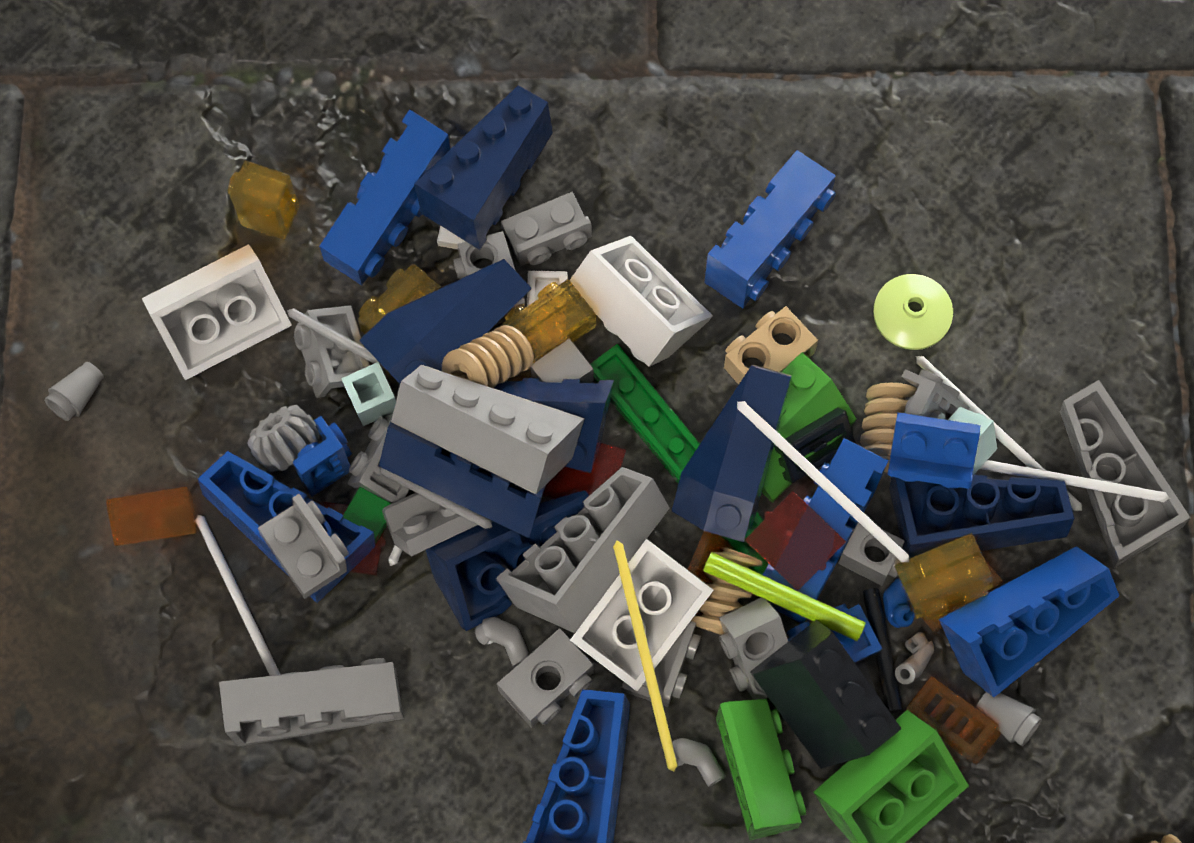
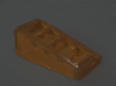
M932 676L906 707V710L935 729L942 740L974 765L978 764L1001 734L999 725ZM939 694L943 699L929 715L924 710L934 697ZM952 705L956 709L944 724L940 723L938 720ZM966 716L969 721L957 735L952 732L963 717ZM977 728H981L983 731L972 745L967 743Z

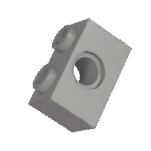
M559 628L497 683L498 691L531 728L539 721L542 725H545L561 711L562 708L558 705L570 693L574 698L581 694L582 689H587L593 682L590 678L594 673L593 664ZM546 672L555 673L560 678L559 685L553 690L541 689L536 683L541 674Z

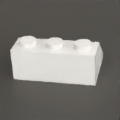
M632 236L591 250L566 284L576 294L578 301L590 308L603 321L606 329L617 335L631 349L634 357L644 362L648 367L669 358L713 317Z
M249 244L142 298L185 380L292 326L258 257Z
M646 539L628 562L655 669L714 590ZM619 574L570 641L634 690L638 691L646 679Z

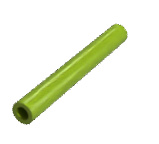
M713 552L710 553L703 568V571L813 622L817 620L826 628L855 641H858L866 622Z

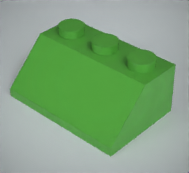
M803 352L781 372L792 375L778 428V433L784 439L837 407L847 412L850 426L856 422L857 418L832 379ZM842 434L827 442V445L839 439ZM774 447L762 493L772 503L792 484L783 477L782 472L785 471V468L780 466L778 459L781 455L776 453ZM812 451L811 453L807 454V455L804 456V457L807 458V457L811 456L812 454H814L815 452Z
M767 699L721 703L718 708L716 722L749 841L799 828L802 823L800 816L806 815V809L800 790H792L788 775L794 774V767L789 750H781L777 734L783 733L777 709L770 710Z
M908 710L896 719V722L901 727L898 733L869 756L848 761L814 791L815 796L830 819L851 843H905L969 786L938 732Z

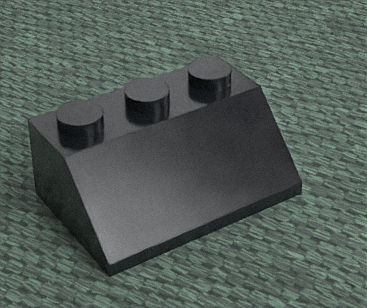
M817 620L750 671L756 682L821 769L869 756L901 730L899 724L835 634Z

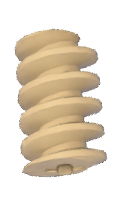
M503 325L483 334L482 337L473 339L470 343L464 344L458 349L448 352L443 359L442 372L494 388L497 384L507 381L508 378L515 377L520 372L530 369L534 359L532 347L521 331L513 326Z
M880 383L867 389L866 397L869 402L865 404L864 413L867 417L862 422V428L865 432L861 434L860 443L863 448L888 460L884 472H888L897 412H905V406L908 401L906 397L913 396L917 390L916 387L908 384Z
M720 547L724 550L723 552H713L746 568L762 566L763 563L755 557L724 547ZM704 572V575L713 581V584L707 585L714 591L699 609L703 614L694 616L691 621L696 622V627L723 635L724 632L719 617L743 607L737 602L738 598H751L752 593Z

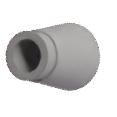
M85 362L48 389L49 395L45 398V403L57 416L65 421H69L73 416L79 417L104 376L96 366L90 362Z
M985 692L976 706L1010 743L1016 741L1021 746H1024L1029 741L1042 721L1035 714L1036 709L1002 693L992 697L989 693Z

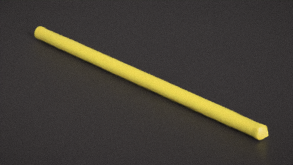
M616 541L613 549L667 768L674 772L678 764L624 545Z

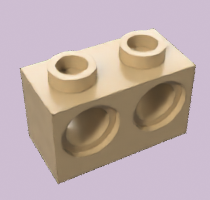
M785 306L776 314L774 311L768 312L756 324V331L747 338L743 335L739 336L726 348L725 352L727 354L725 356L724 369L738 384L749 370L743 364V361L747 358H757L762 362L763 368L782 372L801 352L808 358L814 355L818 340ZM784 333L789 335L793 342L788 345H780L775 342L773 336Z

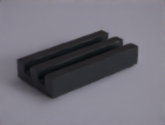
M838 407L785 438L803 457L812 451L815 452L806 459L816 469L833 459L844 438L855 443L847 412ZM841 434L843 435L841 438L827 445V442L831 441L832 439L836 438ZM774 445L776 453L781 455L778 461L780 466L785 468L782 474L786 481L794 483L807 475L781 449Z

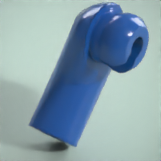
M906 567L883 593L886 619L892 626L897 628L910 626L915 618V613L910 608L908 596L922 579L909 567Z

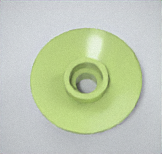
M917 274L901 275L887 282L879 291L873 309L874 320L880 333L892 344L909 350L925 349L938 343L947 334L953 319L952 302L945 289L933 279ZM910 302H917L922 306V310L914 312L909 309L908 304Z

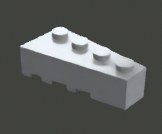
M420 365L401 381L391 422L537 494L573 458L584 418Z
M1100 380L1065 399L1060 414L1082 477L1166 492L1170 498L1165 502L1087 489L1110 559L1115 568L1183 528L1191 517Z
M621 467L583 501L584 509L577 515L563 518L554 526L557 532L540 547L534 544L523 554L526 560L512 572L509 569L504 570L496 579L514 606L575 633L620 574L613 549L615 542L619 541L624 545L627 562H629L670 509L653 478Z
M384 658L362 661L361 666L344 667L343 665L323 667L318 671L291 672L282 675L219 682L225 733L238 747L404 719L397 670L393 662L386 663Z

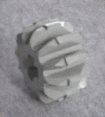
M292 405L288 408L284 406L277 412L270 413L266 419L259 421V426L251 431L247 444L255 459L267 468L269 472L283 471L293 464L292 461L298 458V453L305 446L317 442L319 432L310 415H307L298 405Z

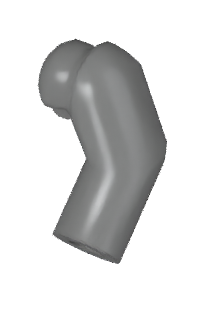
M496 617L486 618L481 624L477 625L475 629L477 640L483 645L495 642L504 646L513 668L530 655L517 626Z
M918 632L905 642V647L912 653V656L901 663L895 670V677L902 684H910L921 676L934 653L933 642H929L922 632Z
M679 738L672 742L678 766L684 763L696 766L708 787L726 777L712 751L706 744L686 738Z

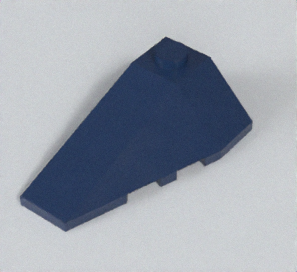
M502 259L388 312L359 341L400 384L404 378L420 365L442 371L443 359L448 352L470 343L473 339L482 337L532 288L505 259Z
M751 365L681 472L672 512L703 531L741 542L747 539L752 531L774 443L737 409V402L745 401L748 406L778 432L792 375Z
M583 490L541 503L529 538L491 520L492 527L485 529L476 525L426 549L433 577L465 631L481 624L486 618L502 614L512 605L509 601L510 598L496 578L506 569L512 572L526 559L523 554L534 544L540 547L557 532L554 526L563 518L577 515L584 509L583 501L589 497L586 491Z

